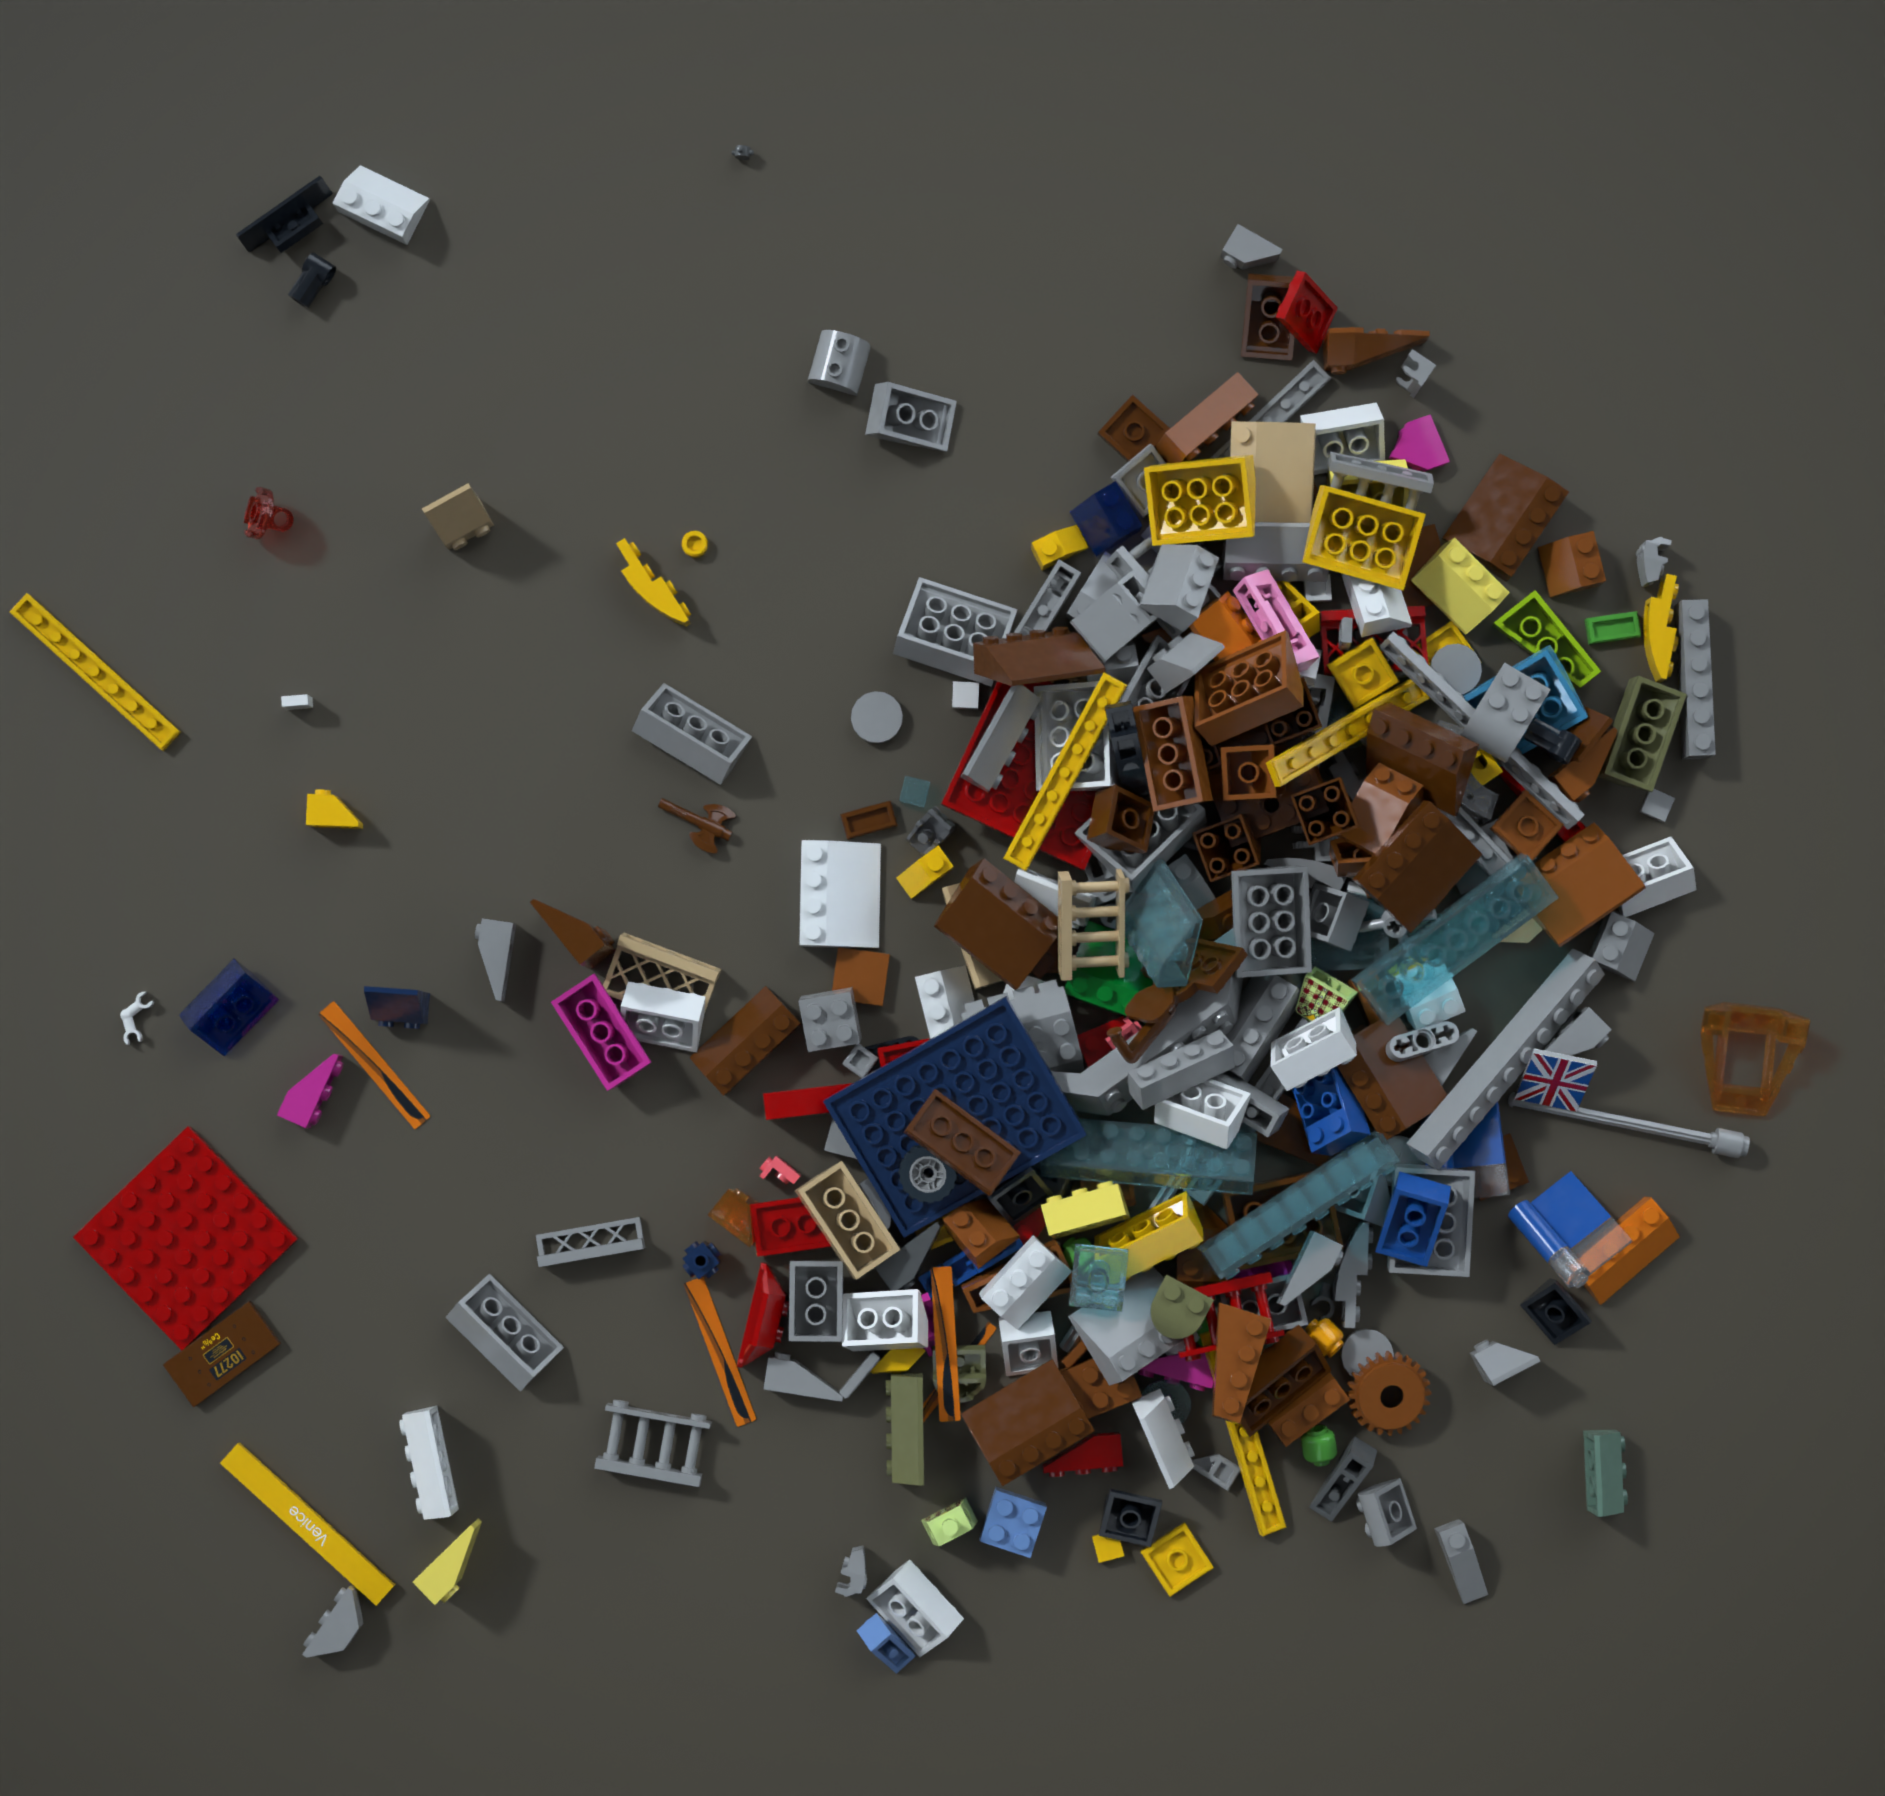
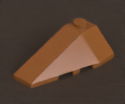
M1361 327L1329 328L1323 339L1324 371H1331L1333 375L1345 374L1347 370L1358 368L1425 343L1430 336V331L1397 330L1393 334H1388L1386 329L1381 328L1368 333H1364V328Z

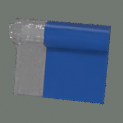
M1498 1102L1495 1103L1483 1120L1478 1123L1466 1140L1461 1143L1449 1160L1442 1166L1475 1171L1474 1198L1510 1195ZM1432 1113L1420 1120V1127Z
M1572 1171L1558 1180L1531 1203L1528 1200L1521 1201L1508 1214V1218L1569 1288L1583 1286L1588 1281V1276L1633 1242Z

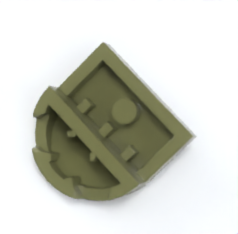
M1166 1275L1152 1301L1150 1308L1151 1320L1155 1329L1161 1335L1176 1340L1187 1338L1199 1329L1214 1299Z
M985 1345L956 1346L960 1403L973 1400L974 1396L985 1387ZM932 1346L933 1382L935 1389L938 1391L935 1346Z

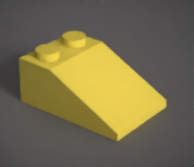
M479 1518L413 1581L434 1605L440 1600L445 1603L460 1588L457 1583L463 1577L482 1523Z

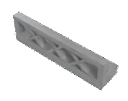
M640 1217L536 1235L539 1256H537L538 1267L645 1248ZM635 1223L638 1239L626 1240L619 1235L624 1225ZM620 1226L616 1232L610 1227ZM605 1228L613 1234V1237L608 1244L601 1245L593 1237L599 1229ZM594 1230L590 1236L584 1233L587 1231ZM575 1233H580L588 1239L580 1249H575L567 1243ZM568 1235L564 1241L558 1237ZM553 1237L561 1243L556 1253L545 1255L543 1239ZM616 1237L622 1240L621 1242L612 1243ZM590 1241L596 1245L592 1247H587ZM564 1246L570 1249L569 1251L560 1252Z

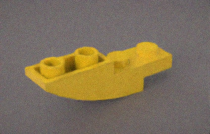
M625 538L617 542L619 550L629 564L621 572L637 594L663 616L686 627L691 623L687 617L691 616V613L684 602L679 604L675 599L674 595L677 594V591L671 581L665 582L662 577H659L652 582L651 579L655 576L648 564L642 566L638 560L641 553L634 542L628 544Z
M1666 574L1660 579L1657 598L1650 597L1645 601L1643 614V639L1646 658L1655 682L1659 683L1666 680L1672 674L1674 663L1670 661L1672 651H1676L1679 637L1675 636L1677 629L1667 627V624H1671L1674 610L1670 609L1672 599H1676L1679 584H1675L1677 576Z

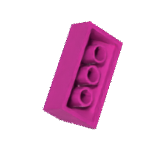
M595 973L551 1002L607 1091L618 1087L651 1063V1060Z

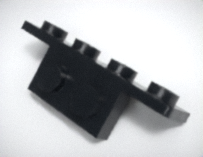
M318 176L242 229L236 236L248 252L253 251L271 239L280 253H282L323 224L313 208L333 193L323 178Z

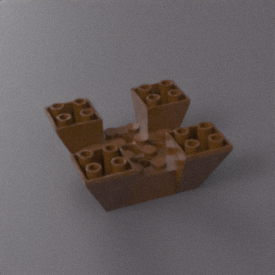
M1301 677L1304 707L1213 746L1200 734L1212 797L1222 821L1192 833L1210 882L1231 875V871L1246 870L1259 865L1261 860V838L1300 823L1309 845L1360 827L1342 778L1338 777L1324 783L1318 766L1311 768L1283 786L1277 787L1276 799L1279 801V808L1276 812H1272L1268 807V802L1271 798L1223 801L1221 747L1274 744L1276 757L1304 741L1309 735L1322 727L1304 677Z

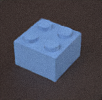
M995 1487L979 1536L980 1542L1031 1558L1047 1509L1046 1503Z

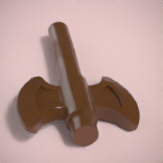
M664 798L659 802V808L701 829L700 832H690L689 836L692 842L702 851L717 854L718 850L714 844V838L717 837L729 841L733 833L721 825L727 820L736 818V814L725 806L718 804L704 805L703 809L708 814V818Z

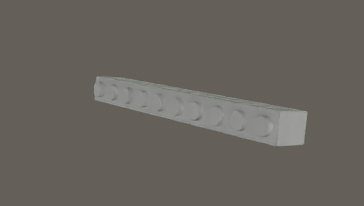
M1572 949L1406 1143L1418 1159L1437 1170L1449 1160L1455 1150L1466 1140L1472 1130L1483 1120L1484 1116L1523 1072L1533 1049L1541 1050L1567 1021L1574 1010L1583 1002L1591 990L1600 982L1605 974L1594 958L1575 949Z

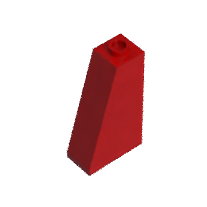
M852 1083L763 1093L766 1120L829 1113L823 1103L824 1099Z

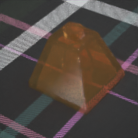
M738 1188L734 1191L728 1189L709 1212L708 1216L748 1247H751L755 1243L751 1207L750 1203L747 1202L749 1196Z

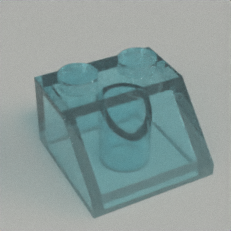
M1075 1243L1069 1306L1122 1312L1129 1249Z

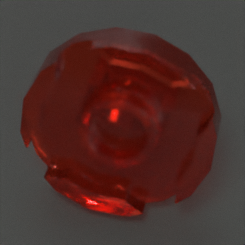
M256 487L257 495L256 497L250 496L245 510L244 523L248 524V530H244L246 537L256 540L261 539L267 528L277 531L289 530L294 522L293 514L283 507L273 505V492L270 489ZM279 512H284L287 517L286 523L282 526H277L274 522V517Z

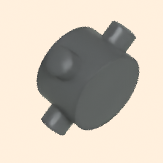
M737 145L735 150H732V155H735L736 159L749 160L750 155H754V150H751L749 146Z

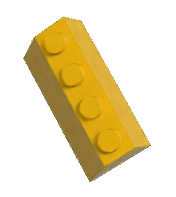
M1185 1191L1094 1236V1262L1109 1286L1124 1283L1131 1276L1139 1272H1146L1163 1260H1171L1178 1253L1186 1249H1193L1203 1241V1227L1188 1192Z

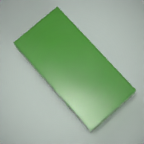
M1637 611L1586 618L1584 620L1588 645L1641 637Z

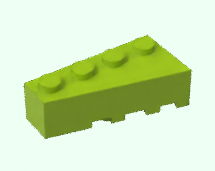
M1536 590L1492 624L1493 627L1531 655L1551 645L1573 687L1577 690L1601 672Z

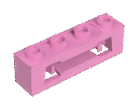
M1269 570L1245 576L1237 584L1233 592L1261 640L1286 630L1289 633L1299 672L1307 670L1320 656ZM1253 598L1255 600L1254 607L1259 608L1256 612L1253 610L1248 599Z

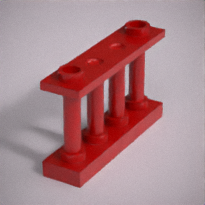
M1267 1271L1193 1288L1216 1300L1215 1295L1225 1293L1226 1298L1229 1297L1231 1306L1242 1309L1239 1297L1242 1294L1241 1289L1251 1287L1252 1292H1255L1260 1315L1271 1319L1264 1344L1279 1342V1336L1285 1335L1283 1329L1274 1330L1265 1289H1268L1267 1283L1273 1282L1271 1272ZM1212 1303L1206 1315L1212 1344L1196 1348L1194 1335L1183 1338L1186 1350L1177 1353L1179 1358L1185 1357L1186 1362L1201 1359V1353L1216 1350L1217 1316L1214 1303Z

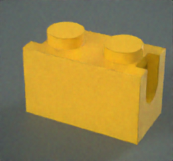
M1482 749L1477 751L1468 784L1473 791L1503 772L1491 754Z

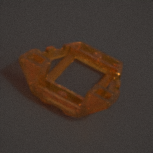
M1722 1002L1704 1007L1700 1037L1713 1111L1766 1116L1781 1090L1782 1082L1786 1075L1790 1074L1794 1067V1061L1806 1046L1811 1020L1775 1007ZM1729 1031L1766 1035L1761 1088L1723 1083ZM1713 1035H1718L1714 1063ZM1778 1039L1781 1043L1789 1044L1772 1080L1776 1040Z

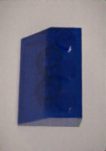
M234 958L179 1016L191 1032L225 1056L279 999L250 970Z

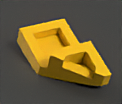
M923 1348L890 1350L870 1372L872 1374H899L906 1372L924 1354L925 1350Z

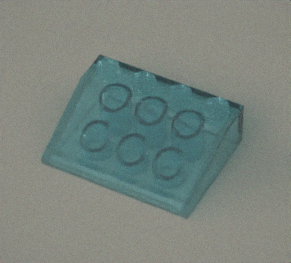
M1159 859L1125 902V937L1157 988L1187 986L1203 919L1163 859Z

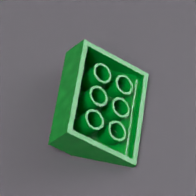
M1088 921L1084 932L1116 930ZM1125 934V952H1128L1129 968H1125V977L1119 978L1115 966L1077 968L1076 971H1072V980L1066 981L1064 987L1066 996L1127 1017L1125 1008L1135 994L1153 985L1155 979L1146 978L1140 970L1159 948V945ZM1115 941L1080 943L1076 957L1115 955Z

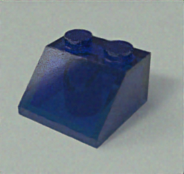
M1116 481L1094 493L1070 511L1072 518L1096 557L1140 532L1142 528L1140 520Z

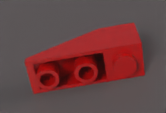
M1119 1432L1092 1434L1043 1464V1472L1049 1473V1477L1065 1476V1471H1075L1076 1475L1090 1474L1091 1469L1102 1468V1472L1118 1471L1117 1467L1123 1466L1121 1434Z

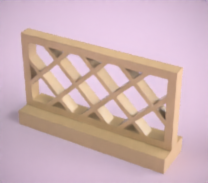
M624 932L620 935L617 942V948L603 987L609 996L622 1001L625 990L616 992L608 989L611 980L621 975L627 987L628 979L625 973L637 967L644 980L641 983L651 986L649 982L662 977L667 988L676 991L687 986L689 992L694 993L691 983L700 980L709 984L706 994L702 995L705 996L706 1012L722 969ZM621 952L631 954L636 965L623 970L619 962ZM638 957L645 959V961L640 962ZM653 962L657 965L661 974L647 979L641 965ZM616 966H617L619 972L616 973V974H614L615 969H616ZM662 966L669 968L670 970L664 972ZM673 971L681 973L685 983L675 988L671 987L666 974ZM687 976H690L694 979L689 981Z

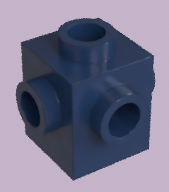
M695 1241L684 1250L687 1255L682 1258L685 1261V1264L682 1266L690 1277L693 1278L696 1275L698 1279L702 1276L708 1279L719 1270L716 1265L721 1262L719 1259L721 1253L712 1242L708 1245L706 1241L701 1244ZM698 1256L705 1257L706 1263L703 1266L696 1263Z

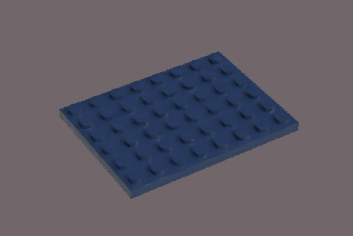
M1007 996L823 1101L903 1237L908 1236L984 1193L959 1173L954 1189L939 1202H918L917 1199H912L907 1192L905 1193L903 1185L900 1184L899 1168L901 1161L911 1147L919 1145L903 1132L934 1089L938 1090L1021 1152L999 1184L1087 1135L1084 1126ZM926 1168L923 1173L930 1175L931 1178L934 1171L931 1168Z

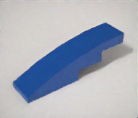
M1020 1238L979 1269L963 1251L936 1267L951 1266L953 1287H956L1019 1250L1023 1243ZM931 1270L917 1278L932 1300Z

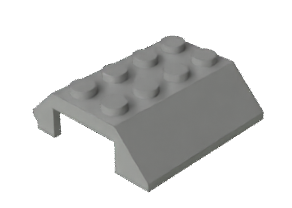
M1055 979L1038 984L1040 992L1036 994L1033 985L1012 991L1014 999L1009 1001L1050 1071L1081 1074L1084 1071L1083 1058L1064 987H1058ZM1008 993L988 997V1005L995 1003L1005 996L1009 999ZM982 999L964 1004L966 1012L961 1013L962 1020L986 1008L983 1005Z

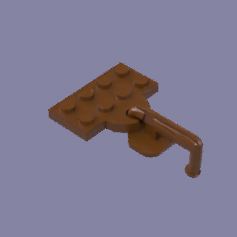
M1170 933L1140 970L1146 978L1155 979L1153 985L1136 993L1125 1008V1014L1128 1018L1146 1022L1129 1045L1121 1034L1122 1028L1113 1027L1107 1031V1036L1111 1038L1112 1043L1123 1059L1130 1064L1136 1063L1172 1019L1178 1003L1189 999L1198 990L1218 994L1248 954L1241 947Z

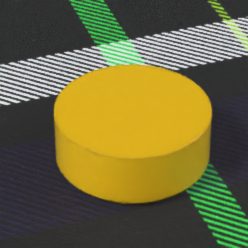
M690 531L682 538L683 551L689 557L698 558L706 553L708 541L703 533Z

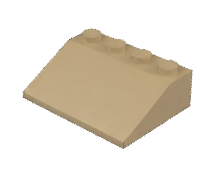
M1231 422L1230 457L1253 455L1256 478L1255 522L1310 523L1313 512L1316 423Z

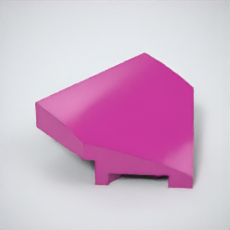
M1431 414L1406 423L1404 428L1399 430L1397 434L1399 437L1395 448L1389 456L1391 460L1405 459L1407 466L1411 467L1412 470H1422L1424 472L1444 466L1450 462Z

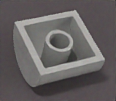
M822 330L807 382L857 396L871 345L867 341L848 333Z
M1401 1478L1373 1485L1358 1493L1357 1508L1360 1512H1364L1367 1522L1365 1524V1532L1368 1537L1372 1538L1374 1546L1392 1545L1417 1529Z

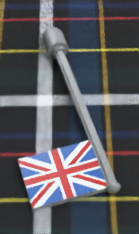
M1533 1049L1516 1093L1512 1092L1508 1097L1510 1107L1517 1106L1706 1144L1712 1148L1713 1154L1739 1158L1740 1156L1746 1157L1749 1149L1750 1138L1744 1136L1742 1132L1717 1128L1715 1132L1705 1133L1579 1107L1597 1067V1061Z

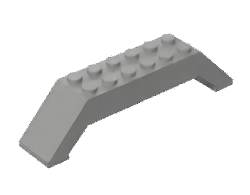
M1233 928L1214 942L1234 946ZM1234 972L1218 994L1198 990L1189 999L1178 1003L1172 1019L1136 1063H1127L1115 1048L1081 1074L1051 1071L1073 1110L1107 1116L1117 1113L1126 1106L1127 1102L1133 1099L1129 1093L1128 1071L1219 1029L1224 1035L1228 1034L1233 1029V1026L1237 1024L1243 977L1236 978ZM1137 1033L1130 1037L1128 1040H1126L1128 1045L1137 1035Z

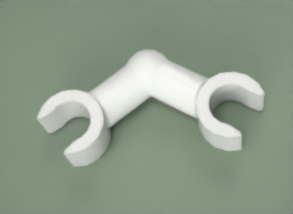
M147 992L139 993L136 996V1001L120 1013L126 1031L123 1038L127 1045H130L129 1035L131 1033H135L138 1041L142 1042V1034L139 1030H136L133 1016L142 1009H147L154 1005L155 1001H150L147 1005L142 1004L141 998Z

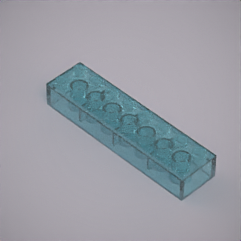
M1520 853L1438 914L1436 920H1430L1352 978L1351 981L1381 1022L1389 1025L1559 897L1530 857Z
M1079 1118L1087 1135L1045 1158L1040 1163L1041 1177L1098 1182L1112 1181L1113 1183L1252 1195L1257 1133L1238 1132L1228 1149H1224L1162 1125Z
M1373 1131L1371 1135L1356 1142L1197 1248L1213 1273L1219 1279L1225 1277L1228 1280L1240 1272L1238 1268L1246 1262L1251 1265L1262 1257L1261 1252L1269 1247L1271 1250H1274L1285 1242L1283 1238L1290 1233L1296 1235L1307 1228L1305 1223L1313 1218L1317 1221L1329 1213L1328 1208L1337 1203L1340 1206L1352 1198L1350 1194L1355 1190L1360 1189V1191H1363L1374 1184L1372 1179L1378 1175L1386 1176L1397 1168L1395 1164L1400 1160L1384 1135Z

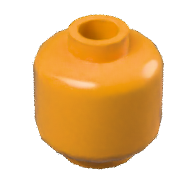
M1315 1318L1305 1328L1307 1334L1319 1346L1324 1357L1328 1356L1331 1358L1344 1345L1342 1341L1343 1332L1328 1318L1320 1321Z

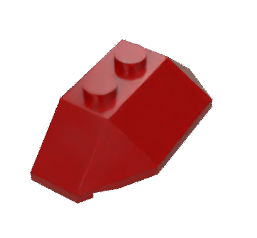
M761 1262L736 1367H744L773 1349L776 1342L781 1343L784 1327H780V1321L782 1316L787 1317L789 1301H785L787 1294L766 1262Z

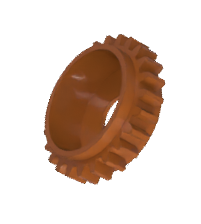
M1386 1351L1385 1357H1382L1377 1352L1375 1353V1360L1372 1361L1371 1358L1366 1357L1368 1364L1365 1366L1360 1363L1358 1364L1359 1373H1351L1355 1381H1348L1347 1384L1352 1388V1391L1346 1392V1395L1353 1400H1350L1347 1404L1351 1409H1354L1351 1412L1352 1415L1358 1418L1357 1421L1361 1426L1366 1424L1368 1431L1371 1432L1375 1428L1376 1433L1381 1435L1383 1430H1385L1389 1436H1392L1393 1430L1396 1429L1399 1434H1402V1427L1406 1426L1411 1430L1410 1423L1412 1421L1420 1422L1417 1417L1419 1413L1426 1415L1423 1405H1430L1425 1396L1431 1395V1391L1425 1387L1430 1385V1381L1427 1378H1423L1426 1376V1372L1423 1369H1419L1420 1365L1416 1361L1412 1362L1410 1356L1406 1355L1403 1358L1400 1352H1396L1393 1357L1390 1351ZM1390 1385L1398 1386L1403 1392L1402 1402L1393 1408L1384 1406L1380 1399L1383 1389Z

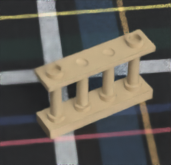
M1116 869V881L1076 883V880L1071 879L1069 871L1058 872V972L1062 981L1072 980V971L1084 967L1115 966L1119 978L1125 977V968H1129L1128 952H1125V894L1129 893L1130 884L1129 878H1125L1121 869ZM1116 891V906L1076 908V905H1072V896H1076L1077 893ZM1116 916V931L1076 933V930H1072V921H1076L1077 918ZM1115 941V955L1076 957V955H1072V946H1076L1077 943Z

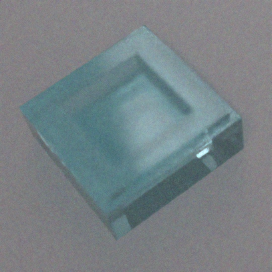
M905 776L899 802L924 808L931 782Z

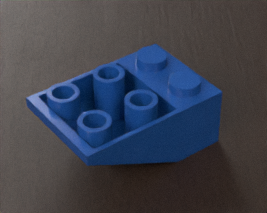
M1337 1066L1323 1076H1316L1308 1080L1300 1088H1292L1311 1153L1332 1156L1371 1135L1364 1110Z

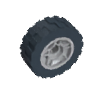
M920 1144L914 1145L907 1151L899 1168V1181L903 1185V1190L912 1199L915 1198L918 1202L933 1203L934 1201L939 1202L943 1200L954 1189L959 1177L955 1170ZM926 1168H931L934 1171L931 1178L930 1175L923 1173Z

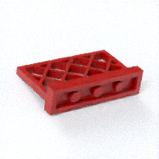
M1409 606L1407 609L1412 626H1419V637L1413 642L1402 633L1406 628L1393 631L1398 636L1404 638L1409 647L1424 657L1428 664L1424 619L1426 616L1425 606ZM1352 609L1320 612V636L1324 675H1332L1327 664H1329V658L1334 652L1339 656L1344 654L1338 649L1339 643L1335 646L1327 639L1326 631L1337 630L1339 632V625L1343 617L1353 618L1352 633L1355 629H1358ZM1377 634L1370 635L1367 638L1372 637L1380 644L1384 642ZM1352 637V644L1358 646L1360 643ZM1395 663L1389 665L1393 672H1403Z

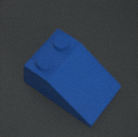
M1399 1171L1375 1252L1427 1267L1449 1204L1451 1186Z

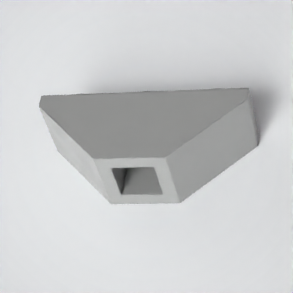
M353 1584L347 1589L341 1588L334 1598V1601L337 1603L332 1611L327 1609L318 1623L322 1625L317 1633L312 1631L303 1645L306 1649L302 1655L306 1658L344 1651L364 1624L358 1589Z

